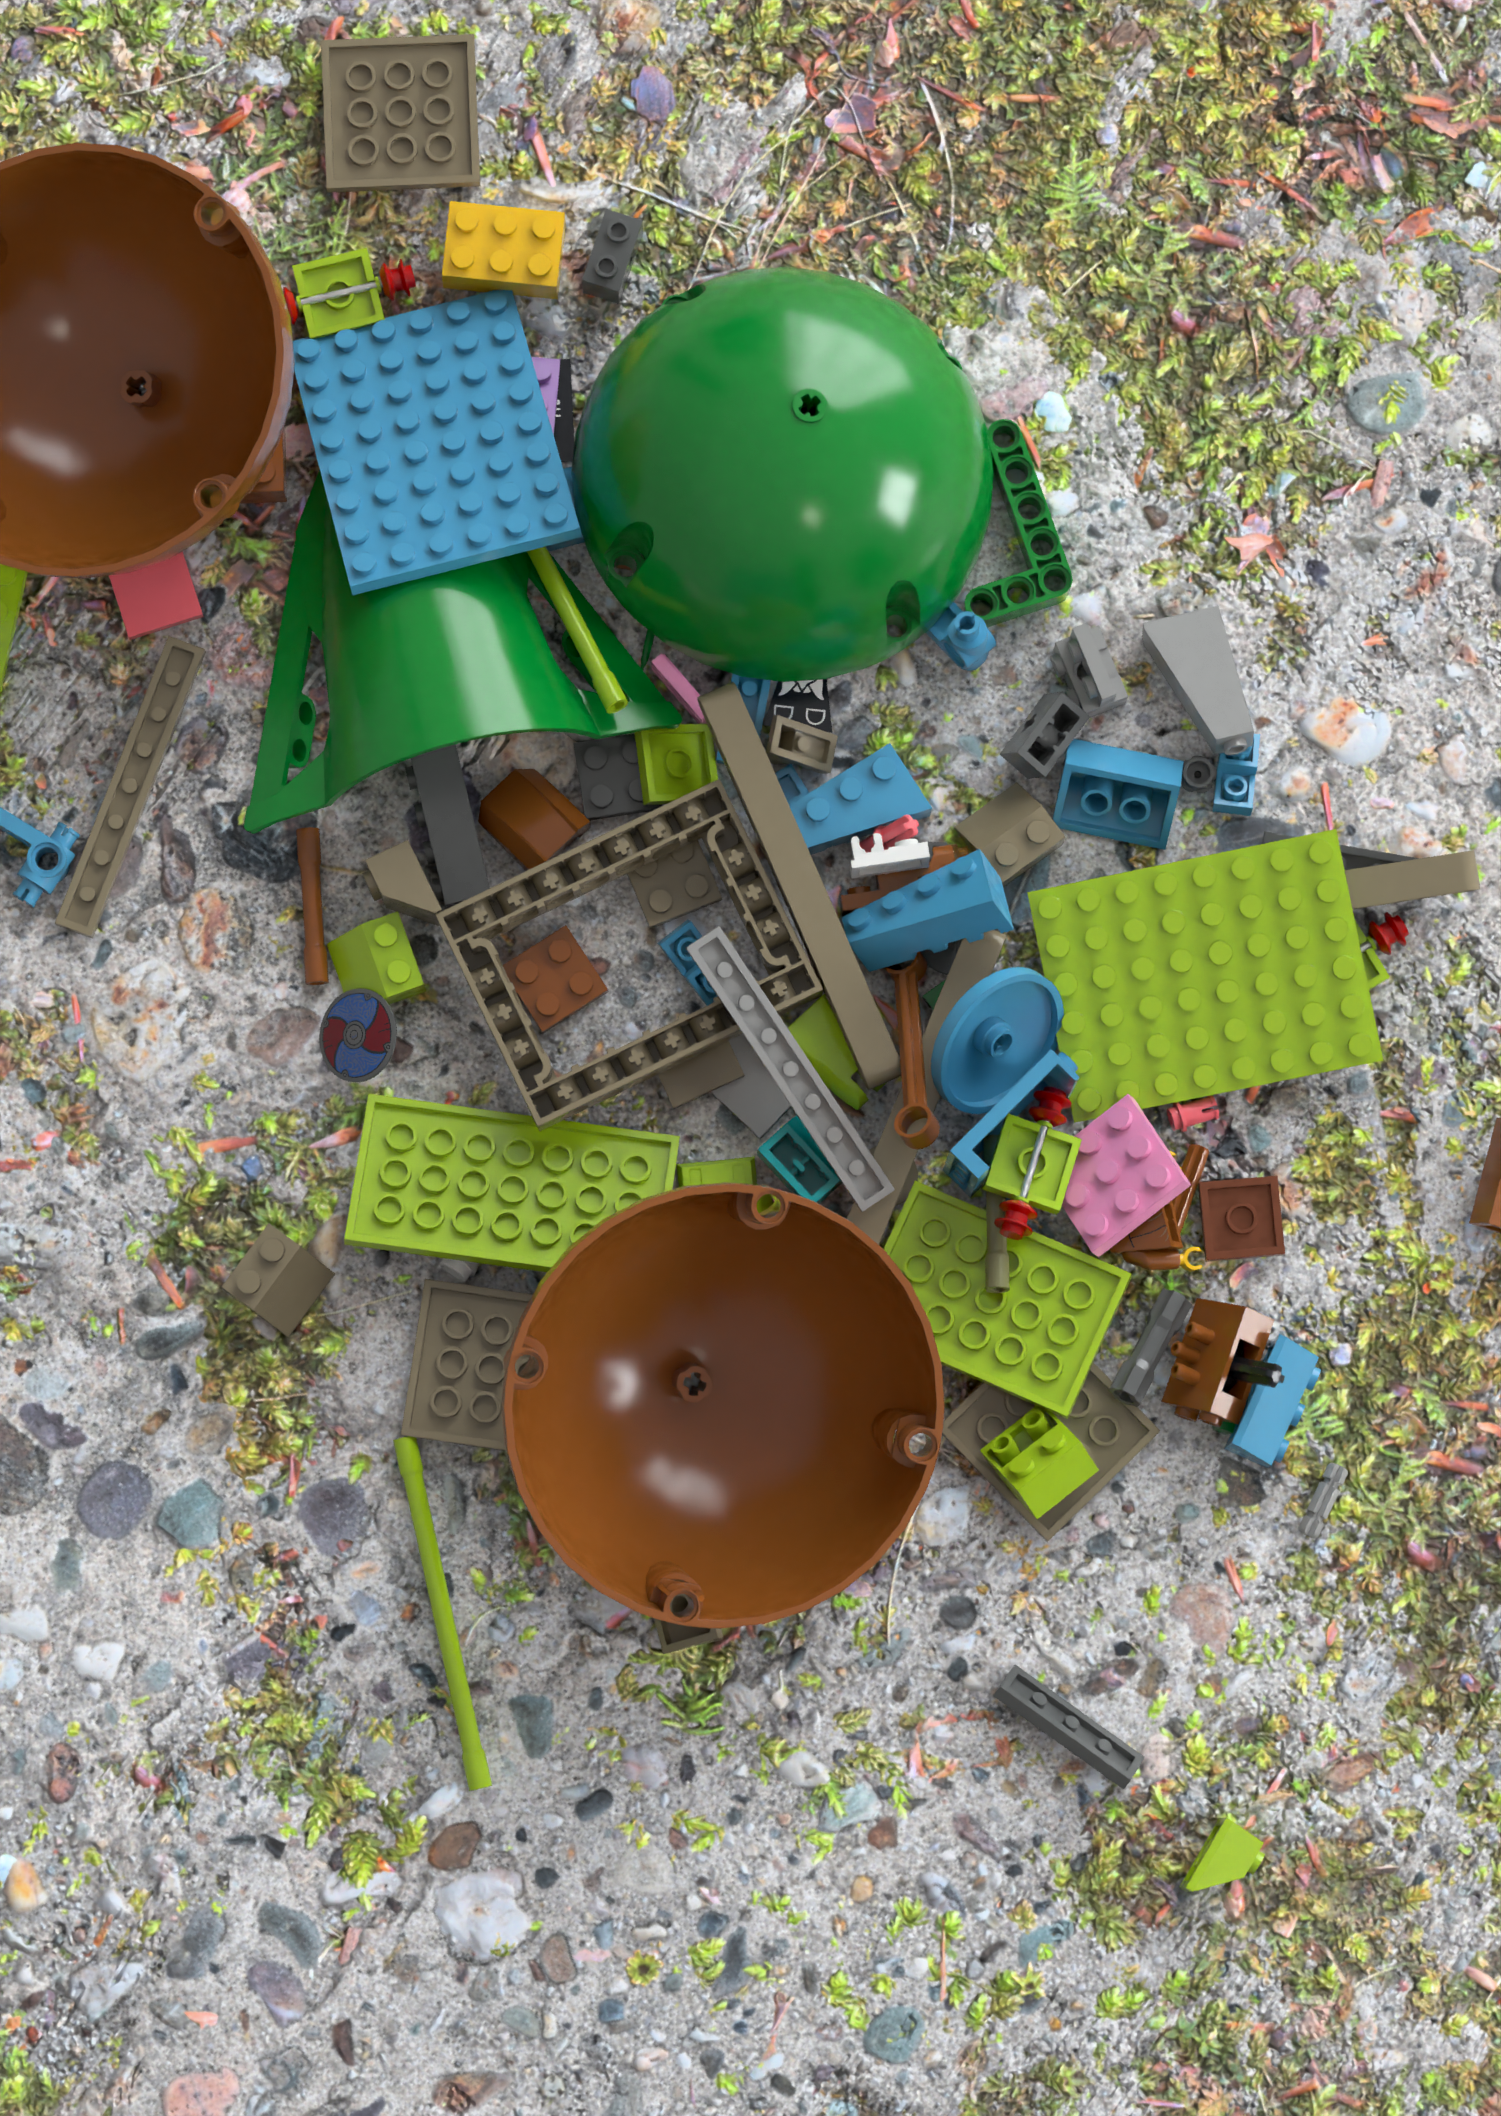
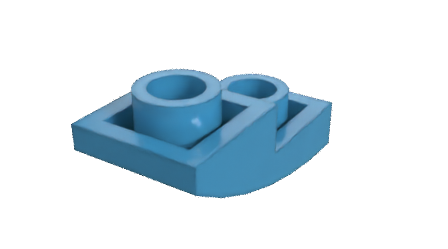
M1254 734L1252 746L1239 754L1226 755L1225 752L1218 754L1213 812L1251 816L1255 776L1258 768L1260 734Z
M687 919L657 944L701 1000L708 1006L713 1003V998L717 997V995L686 950L687 946L702 937L694 924Z

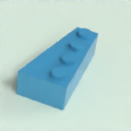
M890 743L789 805L811 855L836 845L850 843L852 837L858 836L861 839V837L871 835L878 826H887L904 815H910L913 820L917 819V821L930 817L932 810L929 802Z
M980 849L960 857L956 861L926 874L920 879L842 917L849 944L869 972L915 959L917 952L926 949L932 950L933 953L948 949V943L966 938L969 943L984 939V932L998 929L1000 933L1014 930L1001 878Z

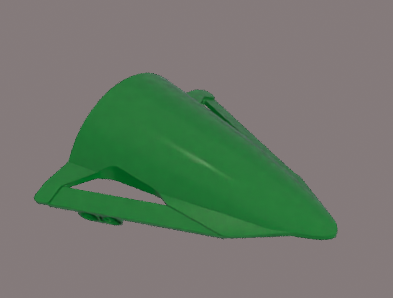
M319 469L295 532L296 539L250 806L246 809L244 828L246 831L255 834L277 822L331 806L347 790L371 775L412 757L454 744L498 735L546 731L575 733L593 739H600L650 729H675L682 723V716L670 701L667 702L552 555L551 557L609 670L615 675L628 700L627 706L616 713H607L597 693L576 688L553 658L527 595L528 578L557 614L558 612L527 551L352 595ZM566 629L562 636L563 650L588 684L595 690L592 678ZM313 631L323 646L330 710L329 729L324 751L286 785L289 768L304 767L310 757L316 722V709L313 701L303 694L302 690Z

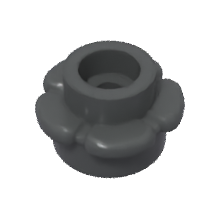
M1193 756L1189 761L1185 760L1181 779L1182 787L1188 792L1197 791L1199 794L1209 791L1213 786L1212 782L1216 780L1217 776L1215 766L1203 756ZM1200 772L1201 777L1195 778L1194 773Z

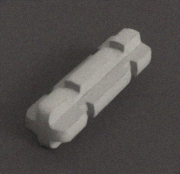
M1336 1463L1327 1465L1322 1476L1325 1479L1323 1482H1319L1306 1510L1309 1513L1303 1517L1298 1527L1302 1534L1314 1539L1320 1535L1324 1526L1322 1521L1327 1519L1340 1492L1338 1487L1343 1485L1348 1475V1470Z

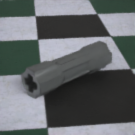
M1164 1288L1160 1291L1147 1316L1145 1329L1130 1357L1121 1365L1108 1390L1114 1395L1115 1399L1126 1405L1136 1407L1141 1404L1154 1379L1156 1366L1171 1338L1179 1331L1192 1306L1184 1295Z

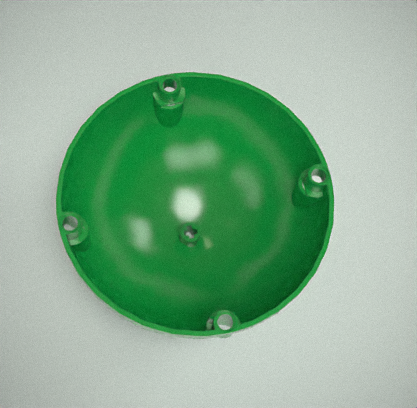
M794 267L748 269L716 277L696 285L682 294L671 295L663 301L660 307L643 318L609 355L590 388L575 433L571 476L575 512L587 551L606 586L634 619L668 646L704 665L741 677L791 682L828 679L868 668L908 647L938 621L960 594L978 560L991 516L994 471L989 432L977 396L967 376L962 371L960 362L948 354L942 340L928 325L899 302L866 284L830 272ZM801 408H804L805 412L813 411L814 416H811L809 412L805 415L800 412ZM619 565H625L632 570L633 575L622 577L615 572L614 568ZM887 625L897 626L901 630L902 636H890L887 633Z

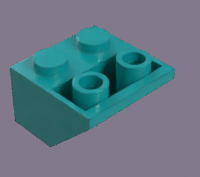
M797 1115L783 1125L757 1150V1156L793 1194L820 1204L842 1184Z

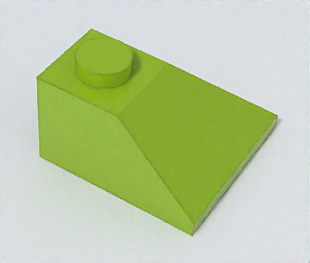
M1219 1818L1179 1888L1186 1892H1194L1244 1878L1247 1872L1253 1875L1265 1856L1260 1851L1264 1842L1230 1819Z

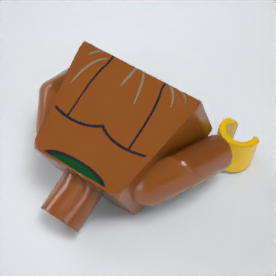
M1169 1151L1174 1158L1176 1154L1172 1151ZM1172 1201L1110 1248L1111 1253L1122 1254L1123 1259L1127 1263L1147 1270H1174L1181 1266L1184 1270L1192 1272L1203 1267V1265L1192 1266L1187 1260L1190 1252H1202L1199 1247L1187 1248L1180 1254L1177 1251L1183 1248Z

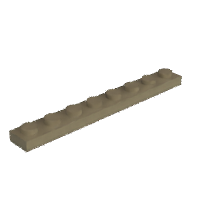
M168 636L55 921L57 926L93 939L206 653L204 648Z

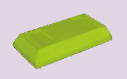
M755 1156L676 1164L679 1188L725 1182L758 1185Z

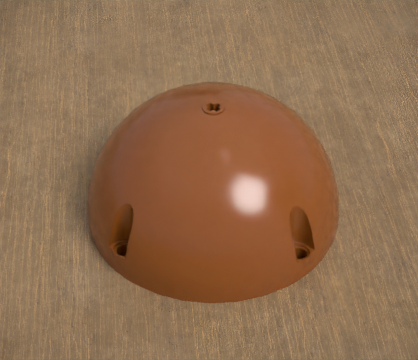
M72 143L35 149L0 162V564L42 576L86 579L131 573L168 560L204 539L220 526L224 519L230 518L236 513L241 500L252 492L262 478L280 442L291 404L295 362L291 318L279 277L260 241L241 218L236 206L224 200L217 192L191 173L156 155L119 145ZM145 383L143 387L147 390L144 393V395L141 396L140 394L143 392L139 390V387L141 386V384Z
M725 1182L683 1186L643 1198L601 1220L569 1246L541 1279L519 1319L511 1347L503 1358L505 1375L501 1405L505 1449L516 1488L537 1529L565 1564L597 1591L640 1614L677 1625L722 1629L765 1624L804 1612L845 1590L873 1567L905 1530L927 1490L940 1450L945 1407L942 1365L930 1321L911 1283L887 1252L854 1223L815 1201L775 1189L768 1185ZM771 1194L774 1198V1203L766 1210L758 1213V1200L763 1195ZM530 1355L525 1368L519 1374H516V1360L520 1356ZM694 1373V1376L699 1379V1384L697 1387L692 1385L691 1391H689V1388L683 1384L685 1377L691 1378V1374ZM918 1433H924L926 1438L924 1448L917 1453H911L909 1449L911 1438ZM678 1594H686L688 1596L687 1607L681 1612H672L670 1610L671 1600Z

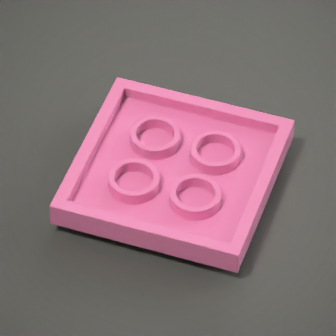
M1129 1094L1074 1136L1082 1139L1062 1207L1091 1252L1100 1257L1191 1186L1136 1100Z

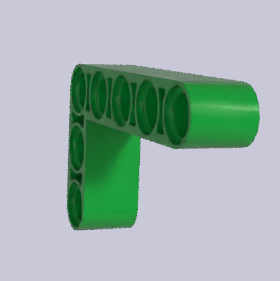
M999 419L993 422L988 429L993 471L1028 570L978 586L970 590L966 595L963 612H973L970 605L976 600L986 601L990 605V613L983 616L977 615L984 620L987 628L1065 601L1073 581L1069 564L1022 432L1015 422L1008 419ZM1000 433L1008 434L1012 438L1013 444L1007 448L999 447L994 443L993 437ZM1011 469H1019L1024 472L1026 480L1018 484L1012 483L1007 479L1006 473ZM1023 505H1033L1038 510L1039 515L1034 519H1025L1020 515L1018 509ZM1037 540H1043L1049 543L1052 551L1047 555H1038L1032 550L1031 544ZM1049 576H1057L1062 579L1064 588L1059 591H1051L1046 588L1044 580ZM1013 588H1020L1026 592L1028 599L1023 603L1017 604L1008 598L1007 592Z

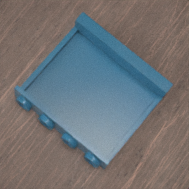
M1051 1049L949 1151L943 1171L971 1198L981 1188L990 1168L978 1156L983 1151V1139L988 1135H999L1004 1118L1008 1114L1018 1116L1035 1099L1033 1097L1035 1091L1043 1090L1047 1086L1055 1087L1064 1091L1066 1098L1069 1099L1080 1078L1075 1073L1078 1070L1077 1065L1065 1053L1061 1052L1057 1055Z

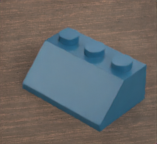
M1073 739L1066 750L1053 821L1059 829L1166 850L1181 787L1184 761Z
M1281 1334L1273 1339L1263 1362L1280 1365L1282 1367L1281 1374L1285 1376L1283 1383H1278L1275 1388L1252 1384L1239 1425L1236 1424L1234 1432L1230 1434L1224 1449L1266 1468L1272 1466L1273 1461L1280 1463L1290 1442L1283 1439L1289 1425L1297 1426L1305 1408V1405L1299 1403L1305 1388L1310 1391L1313 1390L1321 1372V1369L1315 1367L1319 1357Z

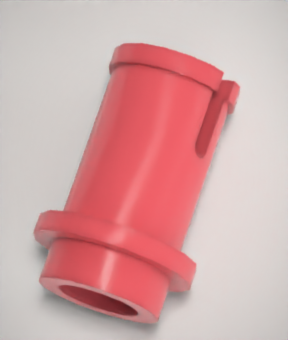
M1210 1095L1181 1105L1179 1102L1173 1103V1107L1167 1108V1117L1172 1130L1180 1129L1181 1132H1186L1189 1126L1219 1119L1218 1109L1214 1110L1212 1108L1202 1111L1203 1109L1217 1106L1214 1096Z

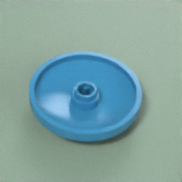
M1012 967L992 973L970 988L949 1012L935 1040L931 1058V1074L934 1086L940 1096L952 1106L965 1113H988L1051 1049L1055 1052L1058 1045L1056 1033L1061 1028L1064 1017L1062 998L1055 985L1035 970L1025 967Z

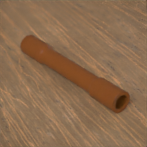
M314 827L300 828L296 830L298 864L301 870L305 948L303 951L305 984L324 985L329 983L323 927L320 829Z

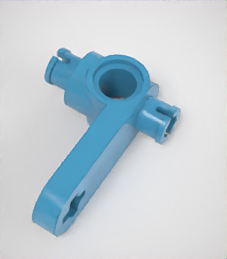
M954 602L926 632L957 666L967 671L978 669L986 661L989 651L996 646V641L984 620L973 612H963Z
M0 807V830L30 847L27 859L17 873L23 880L17 890L13 892V895L21 901H26L27 905L34 908L43 892L51 895L58 882L67 876L70 863L76 856L70 849L76 839L80 837V834L72 828H66L67 825L58 822L57 827L49 837ZM55 853L58 855V863L53 869L43 870L39 868V860L44 854Z

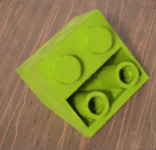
M1038 1406L1027 1412L980 1450L1016 1498L1036 1519L1040 1518L1099 1471L1081 1441L1051 1411Z

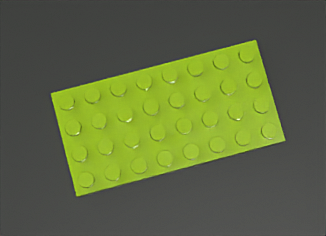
M368 1094L344 1245L548 1272L569 1246L601 1220L643 1198L673 1190L680 1136L566 1120L539 1132L530 1115Z

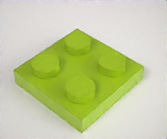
M680 724L675 729H650L635 732L643 805L668 804L718 780L713 737L707 724Z

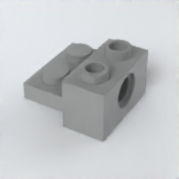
M1084 623L1074 627L1070 637L1055 643L1054 655L1050 656V660L1057 677L1064 676L1069 690L1065 691V695L1091 718L1125 705L1128 694L1114 665L1099 625L1090 629L1088 623ZM1081 667L1084 668L1087 675L1082 677V681L1077 676V670Z

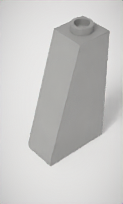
M1219 606L1144 622L1142 629L1144 647L1214 755L1224 752L1226 755H1235L1252 746L1254 729Z

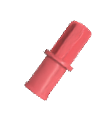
M904 815L887 826H878L874 829L873 834L879 833L882 836L884 850H887L888 847H895V843L898 841L911 839L916 836L919 823L917 819L913 820L910 815ZM873 834L859 842L860 847L866 853L871 852V848L874 846Z

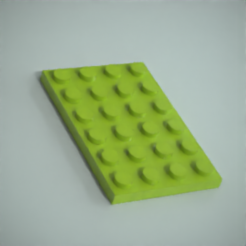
M915 1180L884 1250L911 1283L930 1321L941 1364L1068 1419L1131 1280L1132 1273L1033 1231L1032 1235L1023 1236L1022 1240L1007 1238L1010 1290L1004 1293L987 1292L985 1256L987 1254L986 1211Z

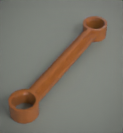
M917 952L915 959L907 968L896 971L897 964L885 967V970L895 982L904 1108L896 1115L894 1127L909 1148L923 1149L930 1146L937 1139L940 1125L927 1107L918 981L926 973L927 961L921 952ZM927 1118V1123L923 1129L914 1134H907V1130L913 1122L918 1119Z

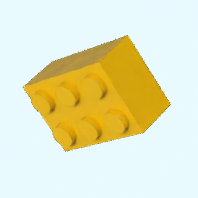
M450 201L442 267L443 288L477 292L512 290L513 295L558 300L566 230L565 212Z

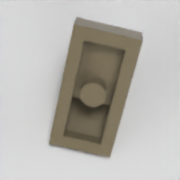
M773 715L766 754L771 764L774 765L794 764L820 774L831 773L838 736L780 715Z

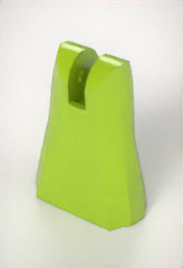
M823 994L788 1029L827 1088L845 1103L859 1110L869 1099L857 1082L855 1083L850 1078L855 1072L860 1077L861 1075L827 997ZM886 1083L873 1088V1090L878 1092Z

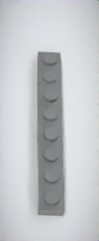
M717 926L687 946L686 950L861 1212L895 1190L721 927Z

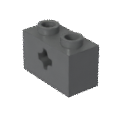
M606 209L582 278L583 293L613 303H620L643 236V220Z
M1063 692L1044 694L1001 751L1000 755L1027 779L1046 777L1090 716Z

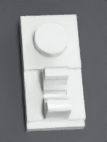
M879 833L873 834L874 846L871 848V852L866 853L859 845L858 836L851 839L853 857L850 865L851 879L929 867L930 854L928 842L918 843L917 839H905L896 842L895 847H888L887 850H884L882 836Z

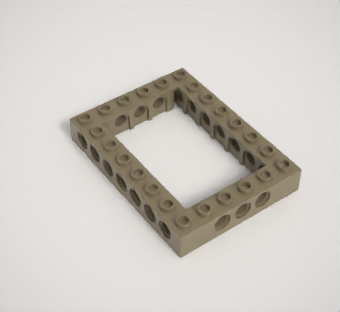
M720 779L435 914L539 1132L740 1036L742 1032L717 996L713 998L712 1004L687 1016L684 1012L678 1015V1020L653 1032H650L648 1029L642 1032L641 1038L616 1050L613 1046L606 1050L607 1054L583 1066L573 1065L570 1072L557 1078L547 1053L544 1052L531 1020L527 1017L515 987L506 974L498 952L490 939L702 838L769 975L757 981V983L779 1016L822 996L823 988Z

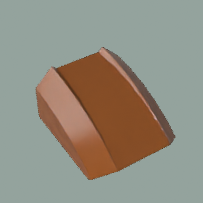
M514 769L481 800L479 824L525 871L557 857L577 837L580 838L591 828V822L535 769Z

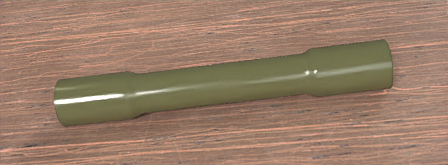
M988 1135L983 1139V1160L988 1166H990L999 1135ZM986 1191V1291L990 1293H1004L1010 1290L1007 1238L999 1233L1000 1229L995 1226L994 1221L997 1218H1004L1005 1213L999 1208V1204L1006 1201V1197Z

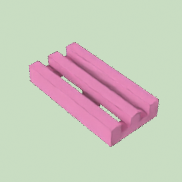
M661 653L651 661V670L698 724H707L697 697L701 695L669 658Z

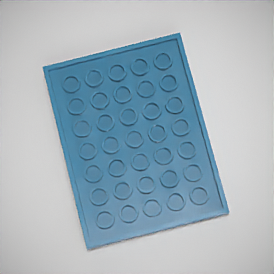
M493 290L386 317L385 320H380L374 325L354 330L344 329L337 334L317 339L307 337L293 341L294 372L352 595L582 537L512 290Z

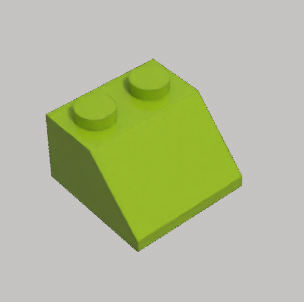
M398 911L360 924L327 943L343 992L359 988L372 990L381 995L389 1005L426 992Z

